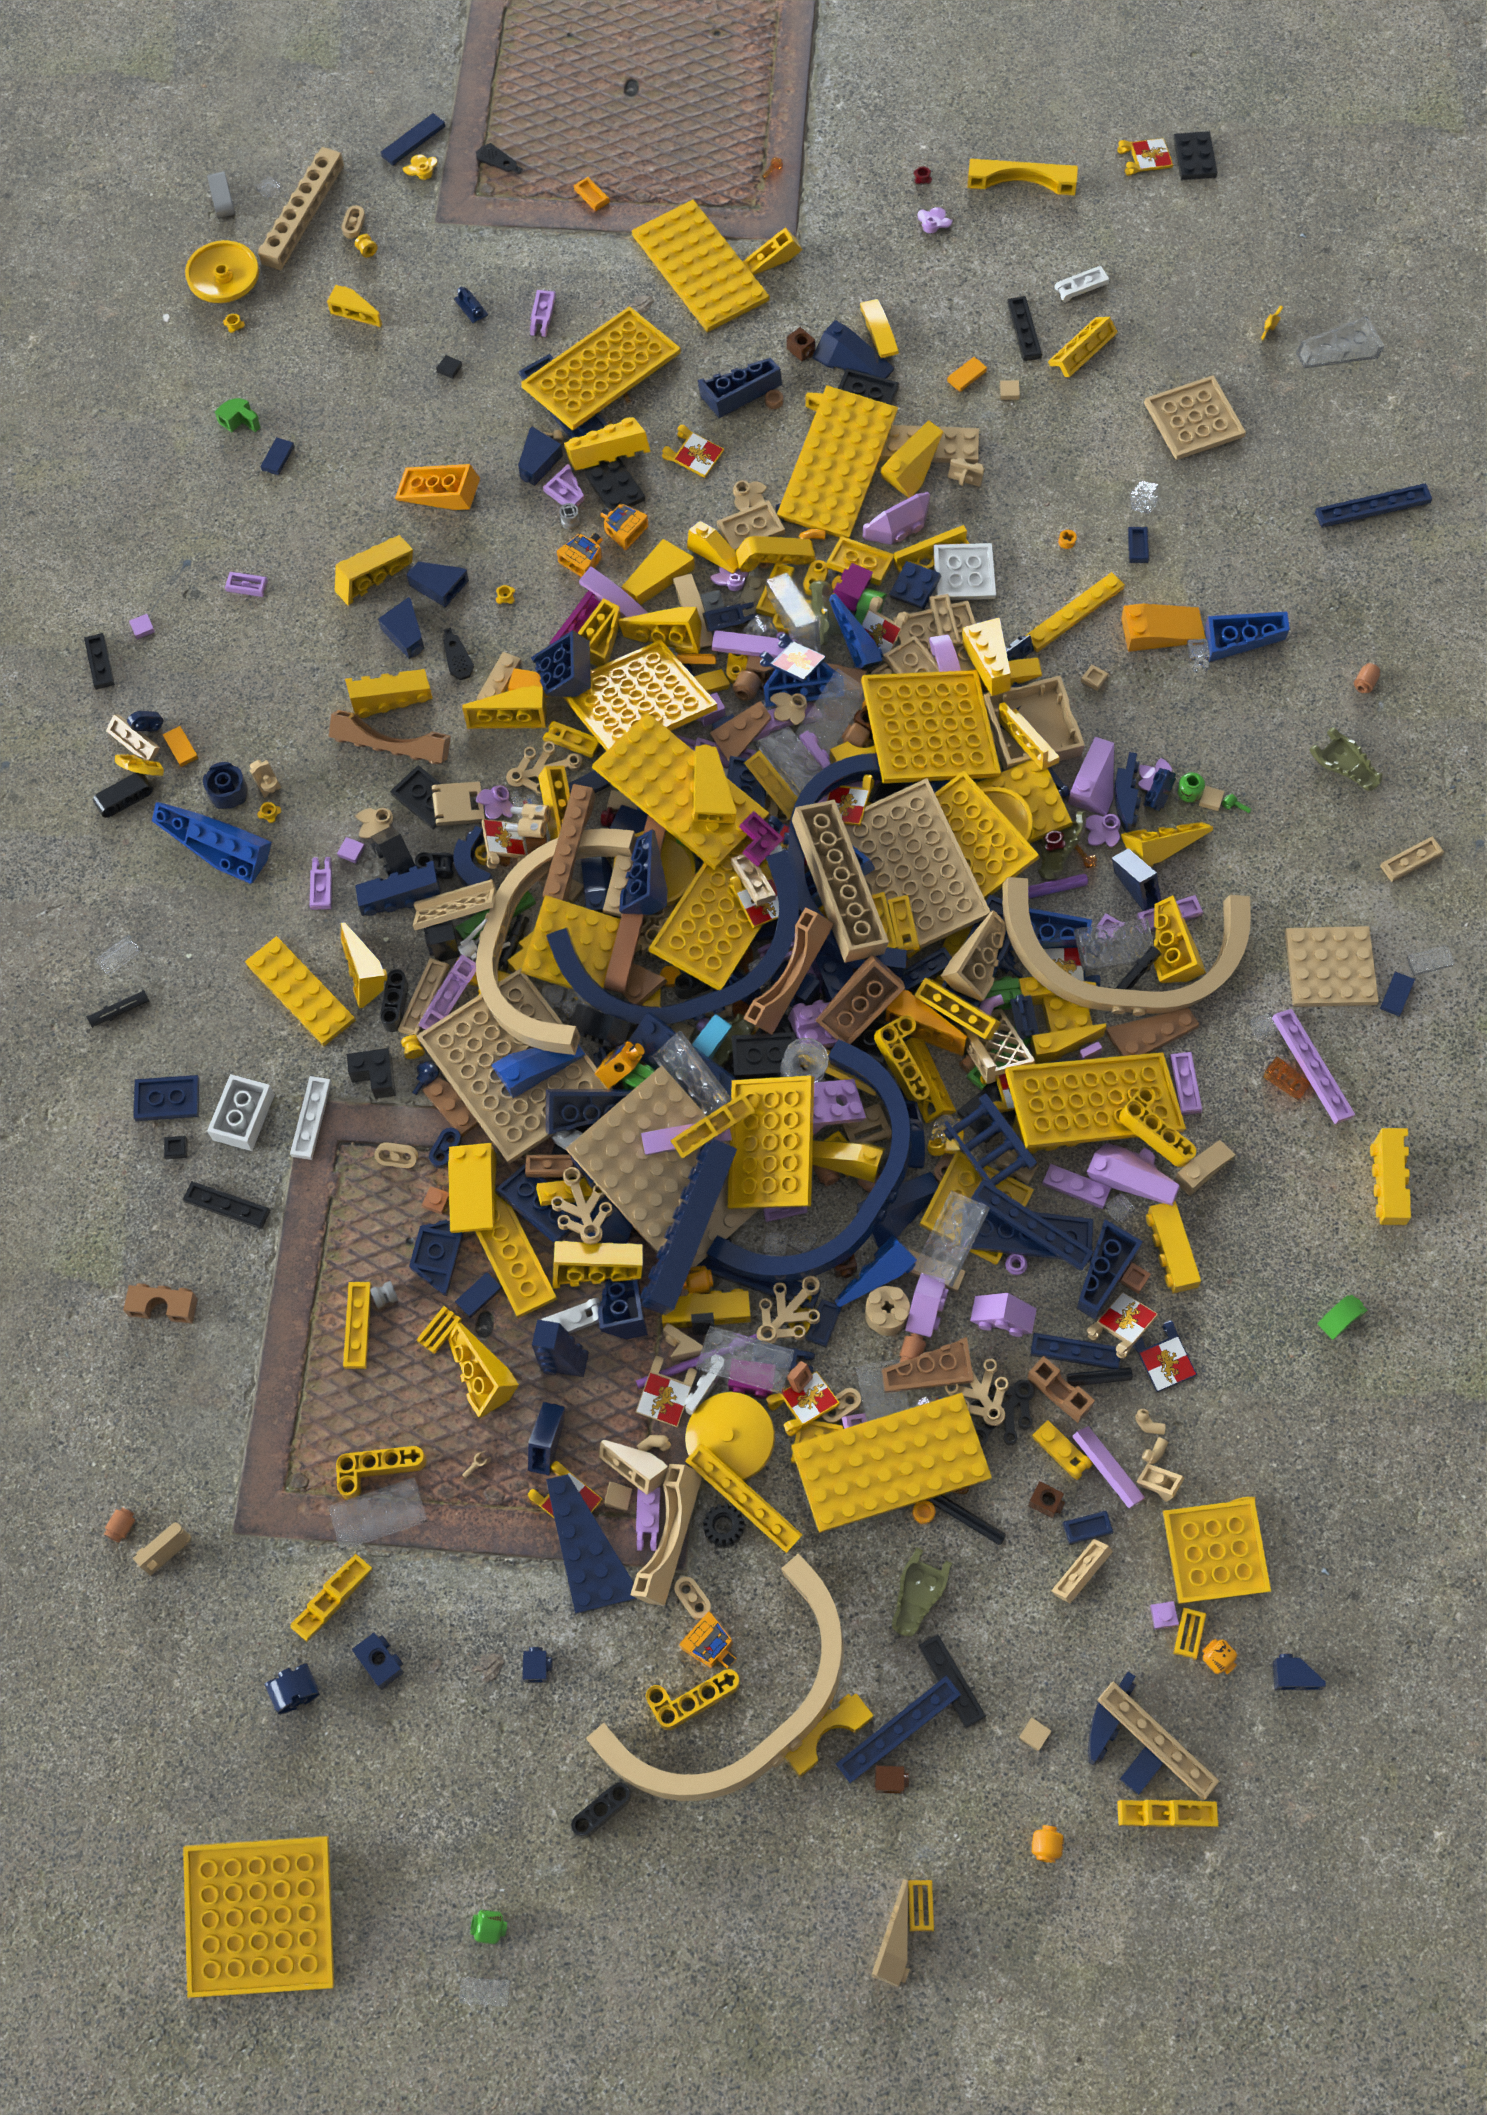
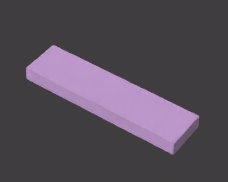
M717 630L714 632L712 651L760 657L762 652L766 651L774 659L784 649L778 646V643L781 641L778 638Z
M1089 1426L1077 1431L1072 1436L1128 1508L1140 1503L1145 1498Z

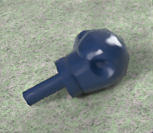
M1008 951L999 969L1006 974L1011 971L1020 979L1023 975L1014 968L1016 964L1013 961L1014 956Z
M425 1061L417 1066L418 1076L416 1079L420 1082L413 1090V1094L417 1095L423 1085L428 1086L438 1077L440 1073L439 1068L434 1062Z

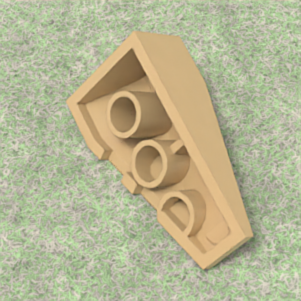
M991 911L949 961L941 975L953 990L979 1001H984L993 986L994 967L998 966L999 961L997 960L998 950L1003 945L1006 932L1005 922L995 911Z
M906 1879L902 1881L871 1977L899 1987L900 1982H906L910 1970L906 1967L908 1938V1880Z

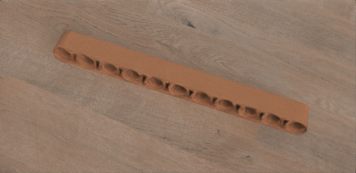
M648 815L643 834L651 829L655 831L661 855L667 830ZM622 914L604 989L625 993L645 915Z

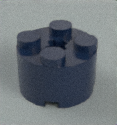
M219 762L212 765L207 774H204L203 786L210 801L216 808L229 809L246 801L248 787L238 767L229 762Z
M308 1663L298 1666L294 1671L291 1668L282 1670L278 1673L279 1678L271 1679L264 1684L278 1715L292 1712L297 1709V1706L303 1703L306 1705L320 1695Z

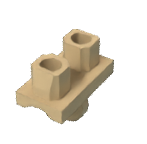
M962 458L952 459L948 478L960 481L959 485L962 486L968 483L980 487L985 468H983V464H969Z
M256 760L250 764L251 770L249 771L264 798L269 793H273L281 788L267 760L264 762Z
M1014 1149L1012 1151L1008 1150L998 1158L995 1164L1005 1169L1017 1160L1018 1154ZM1038 1165L1031 1171L1027 1167H1022L1012 1175L1029 1184Z

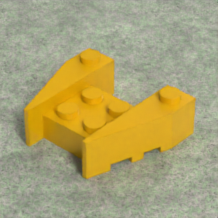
M1033 976L1019 979L1021 994L1024 996L1031 995L1033 1006L1042 1005L1048 1033L1032 1035L1030 1047L1035 1064L1056 1061L1062 1058L1063 1055L1069 1052L1072 1053L1078 1050L1079 1047L1089 1042L1092 1043L1104 1036L1106 1023L1093 1025L1089 1008L1076 1005L1057 996ZM1083 981V982H1086V983H1088V984H1091V985H1095V986H1096V983H1095V982Z

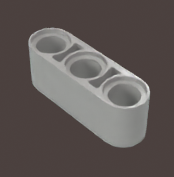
M225 171L207 175L217 218L235 215Z

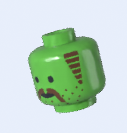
M1194 772L1184 774L1180 778L1177 787L1179 797L1186 802L1198 801L1205 789L1203 777Z
M482 1909L477 1915H473L470 1934L474 1935L476 1942L496 1944L501 1936L505 1937L507 1922L503 1921V1916L500 1912Z

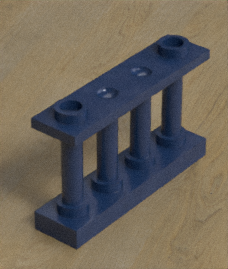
M986 1093L979 1098L980 1105L978 1109L956 1125L951 1127L948 1121L944 1122L945 1130L943 1132L948 1140L955 1141L982 1180L984 1179L994 1187L1022 1167H1027L1029 1171L1037 1167V1161ZM983 1115L985 1117L989 1115L993 1121L991 1126L964 1144L957 1134ZM996 1132L998 1134L1001 1132L1006 1138L1004 1143L977 1162L970 1151ZM1014 1149L1018 1154L1017 1160L990 1179L983 1168L1008 1150L1012 1151Z

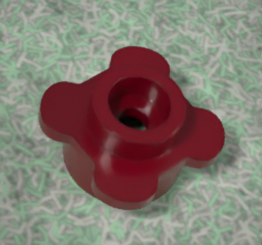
M921 166L914 170L913 174L916 177L914 182L916 184H929L932 182L930 177L931 170L928 167Z
M608 807L607 811L604 810L601 813V825L608 827V829H610L616 816L612 807Z
M1059 831L1049 832L1044 837V841L1047 843L1046 849L1052 851L1053 849L1064 848L1066 846V843L1063 841L1064 834Z

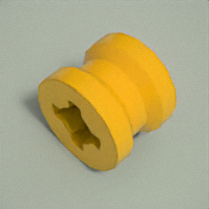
M362 234L355 240V247L363 257L369 258L376 253L377 244L372 241L368 234Z
M409 1035L401 1040L402 1047L405 1048V1058L416 1059L425 1054L424 1047L421 1046L417 1035Z

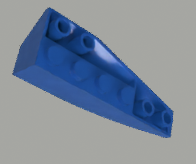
M156 802L152 822L217 870L250 884L255 881L268 860L271 841L205 815Z

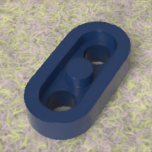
M136 711L127 719L128 725L134 731H157L164 722L161 715L153 711Z
M446 1128L440 1133L429 1153L430 1162L434 1167L445 1168L448 1166L449 1147L460 1146L461 1136L457 1129ZM454 1138V1141L452 1143H448V1139ZM444 1156V1159L442 1161H438V1157Z

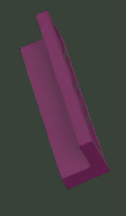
M588 590L550 641V645L572 630L576 633L579 632L600 603V601L595 599L594 593Z

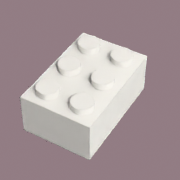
M230 1074L207 1130L212 1140L253 1151L275 1095L271 1086Z

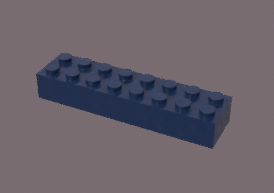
M714 1138L709 1143H705L703 1148L700 1147L696 1155L698 1162L695 1167H692L688 1175V1179L691 1181L687 1187H684L680 1196L683 1201L680 1206L676 1207L672 1218L675 1221L672 1226L668 1227L664 1238L667 1241L664 1246L660 1247L656 1258L659 1261L656 1266L652 1267L648 1278L651 1281L648 1286L644 1287L640 1298L643 1299L641 1306L664 1316L675 1309L737 1151L736 1148Z

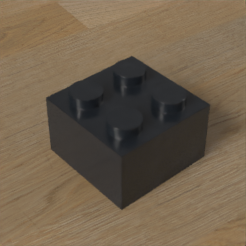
M876 1018L850 1045L869 1054L887 1069L888 1064L874 1040V1035L878 1029L891 1022ZM883 1031V1038L889 1041V1034Z

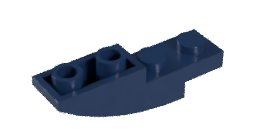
M1129 752L1126 769L1118 768L1114 787L1115 807L1125 833L1130 832L1131 827H1136L1138 815H1134L1135 809L1139 810L1141 798L1137 797L1139 789H1135L1136 779L1133 778V773H1138L1140 762L1136 761L1137 753Z
M899 1088L906 1103L912 1126L913 1140L909 1168L922 1169L925 1163V1138L920 1110L917 1102L909 1101L902 1089Z
M1127 1672L1119 1687L1130 1696L1136 1686L1133 1683L1136 1676ZM1099 1702L1092 1718L1088 1739V1759L1092 1765L1096 1760L1102 1761L1108 1751L1104 1748L1108 1740L1113 1742L1120 1731L1116 1728L1120 1721L1112 1717V1714Z

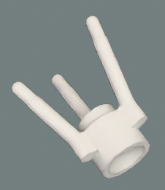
M488 919L480 923L458 946L460 953L469 959L471 958L472 961L476 960L478 950L476 944L480 940L479 937L474 941L471 939L484 927ZM504 943L503 948L510 946L511 943Z

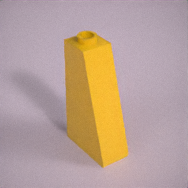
M662 539L622 585V590L639 605H642L674 584L673 578L692 572L695 569L694 557Z
M710 745L696 746L694 754L693 821L735 823L736 808L717 747Z

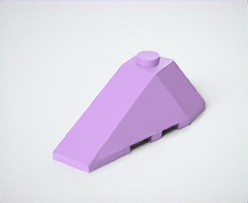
M1109 1143L1104 1144L1094 1153L1087 1170L1090 1179L1113 1189L1171 1206L1180 1188L1179 1184L1128 1149Z

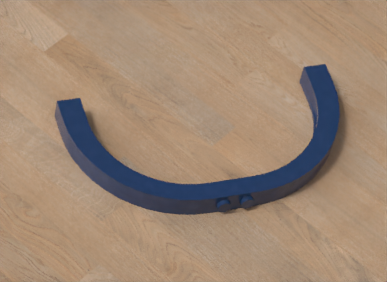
M877 753L851 756L827 766L806 784L795 803L788 824V830L784 832L783 844L786 845V852L797 884L798 920L805 907L823 917L825 916L814 903L806 884L804 873L805 855L792 823L795 808L818 803L827 794L841 786L863 781L865 774L872 775L874 781H882ZM902 782L899 784L911 785V782ZM832 929L821 946V949L828 955L854 969H858L868 959L864 958L844 963ZM887 947L884 954L876 957L899 978L902 977L906 969L907 950Z
M786 850L766 856L775 882L779 902L778 923L774 938L759 964L735 983L721 990H716L674 1005L651 1007L629 1003L610 994L590 976L580 961L568 927L546 935L559 969L572 988L585 1001L607 1015L630 1023L640 1024L649 1012L664 1024H671L690 1018L696 1021L705 1018V1013L713 1011L716 1014L726 1010L725 1006L750 995L775 973L788 953L793 941L795 925L798 920L799 904L797 884Z
M840 1039L837 1040L828 1055L830 1064L866 1083L880 1097L890 1115L892 1125L891 1149L886 1166L861 1209L846 1229L817 1249L791 1256H768L748 1251L717 1235L706 1252L710 1261L740 1276L766 1282H790L802 1280L808 1276H816L838 1266L859 1250L871 1236L878 1223L883 1222L886 1218L887 1208L890 1203L893 1204L896 1201L898 1190L905 1178L912 1153V1126L906 1103L895 1080L878 1061L864 1051Z

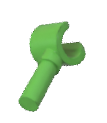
M1233 794L1227 795L1221 803L1226 809H1231L1234 805L1247 813L1251 811V808L1238 802Z

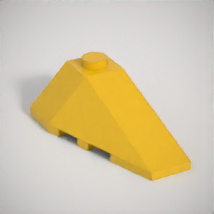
M928 420L881 468V478L906 497L914 496L923 486L926 474L943 435V430Z
M677 607L621 618L618 621L623 636L643 643L647 641L654 643L662 640L667 647L674 648L675 652L678 653L700 652L702 622L697 607Z
M1199 822L1177 825V829L1158 827L1157 832H1147L1146 829L1122 833L1121 838L1127 849L1129 848L1148 866L1152 867L1154 863L1162 862L1213 831V826Z
M1172 895L1154 904V927L1156 928L1154 947L1162 953L1154 962L1159 981L1161 983L1188 982L1205 974L1206 971L1175 897Z
M344 922L341 923V942L345 958L348 960L349 975L353 977V991L360 1009L364 1008L384 991L387 973L385 969H382L380 961Z
M813 1140L812 1164L874 1183L886 1148L866 1142Z
M458 1322L448 1336V1341L455 1362L460 1364L463 1373L460 1377L462 1382H466L469 1391L466 1394L468 1401L478 1417H483L509 1401L519 1384L510 1370L461 1322Z

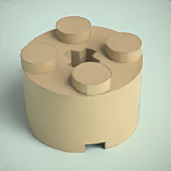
M882 1286L875 1289L869 1294L866 1301L865 1318L868 1326L883 1336L898 1334L903 1330L908 1321L910 1312L909 1300L902 1289L898 1287ZM884 1309H889L891 1313H887Z

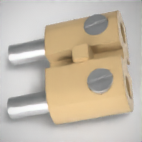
M524 804L523 807H511V814H521L523 817L520 818L518 825L507 824L506 831L518 832V835L521 837L544 838L547 830L546 823L549 822L551 814L549 805Z

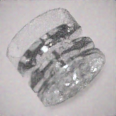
M805 1037L796 1039L788 1045L783 1055L780 1067L781 1076H813L814 1083L821 1082L828 1067L829 1057L827 1050L815 1039ZM801 1064L804 1065V1068H807L805 1071L800 1067Z

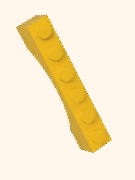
M970 159L967 188L987 189L1001 182L1028 181L1040 184L1056 194L1075 196L1078 166Z

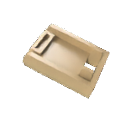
M480 782L432 786V792H435L432 794L435 818H439L436 819L437 826L482 823L481 821L485 819L483 804L478 803V810H471L470 797H475L481 792Z
M175 1522L145 1548L142 1547L136 1552L137 1555L133 1557V1560L151 1576L191 1541V1536L180 1524Z

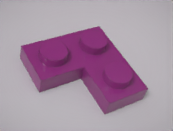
M754 811L739 826L753 839L742 853L757 867L784 840L778 832Z

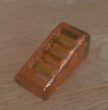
M1277 1056L1263 1075L1265 1079L1298 1101L1311 1085L1309 1081ZM1276 1068L1280 1070L1277 1075L1274 1073ZM1283 1073L1287 1075L1284 1080L1280 1078ZM1291 1078L1294 1079L1291 1085L1287 1084ZM1300 1083L1301 1087L1298 1091L1294 1090L1295 1086Z

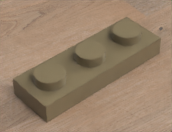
M748 576L738 604L742 605L753 602L754 607L742 610L744 617L756 614L757 604L767 584L766 579ZM753 620L732 627L749 631Z

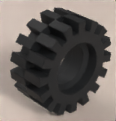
M726 1503L722 1506L717 1504L715 1508L714 1506L711 1507L703 1520L705 1536L711 1544L714 1543L717 1547L720 1545L723 1548H727V1545L733 1546L735 1542L738 1543L744 1533V1520L741 1512L737 1511L735 1506L732 1505L731 1507ZM726 1517L732 1521L733 1527L730 1532L721 1534L715 1529V1523L719 1518Z

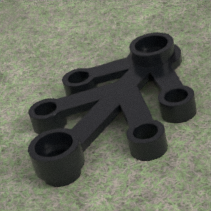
M1028 1380L1017 1381L1014 1386H1009L1004 1396H1012L1007 1402H1002L1001 1405L1005 1411L1006 1433L1003 1440L1005 1444L1010 1446L1014 1445L1017 1441L1013 1408L1019 1402L1021 1417L1018 1422L1019 1427L1027 1430L1032 1425L1029 1400L1034 1397L1035 1388ZM995 1385L990 1386V1389L997 1390ZM1025 1388L1028 1393L1023 1395L1019 1390ZM988 1393V1397L993 1400L995 1395ZM975 1400L971 1403V1405L977 1404L981 1407H984L981 1401ZM1027 1419L1029 1425H1023L1021 1420ZM986 1423L982 1428H975L977 1435L983 1438L980 1442L981 1447L987 1443L988 1435L996 1426ZM1013 1435L1015 1439L1008 1441L1006 1436Z

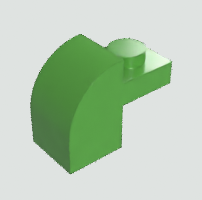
M240 398L230 399L214 411L218 423L230 432H233L242 423L254 432L261 428L258 421L259 417L251 410L247 400Z
M866 588L863 591L857 604L855 618L861 625L873 597L879 596L883 599V603L877 611L881 613L886 593L871 588Z
M1347 1295L1317 1324L1334 1340L1368 1310L1358 1298H1355L1353 1295Z

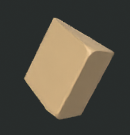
M609 1482L604 1502L605 1507L627 1511L633 1489Z

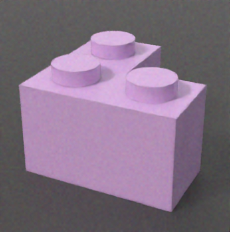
M921 1273L914 1292L905 1331L930 1338L933 1330L938 1331L941 1318L937 1317L938 1311H943L949 1290L945 1288L946 1280Z
M1009 1293L975 1296L970 1321L979 1325L978 1327L982 1330L990 1331L992 1328H1000L1009 1331V1334L1012 1336L1022 1337L1023 1334H1032L1037 1309Z

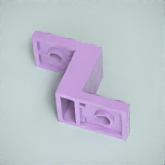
M854 1079L814 1083L813 1136L825 1125L861 1122L866 1118ZM836 1098L841 1099L844 1103V1106L838 1104L836 1102Z

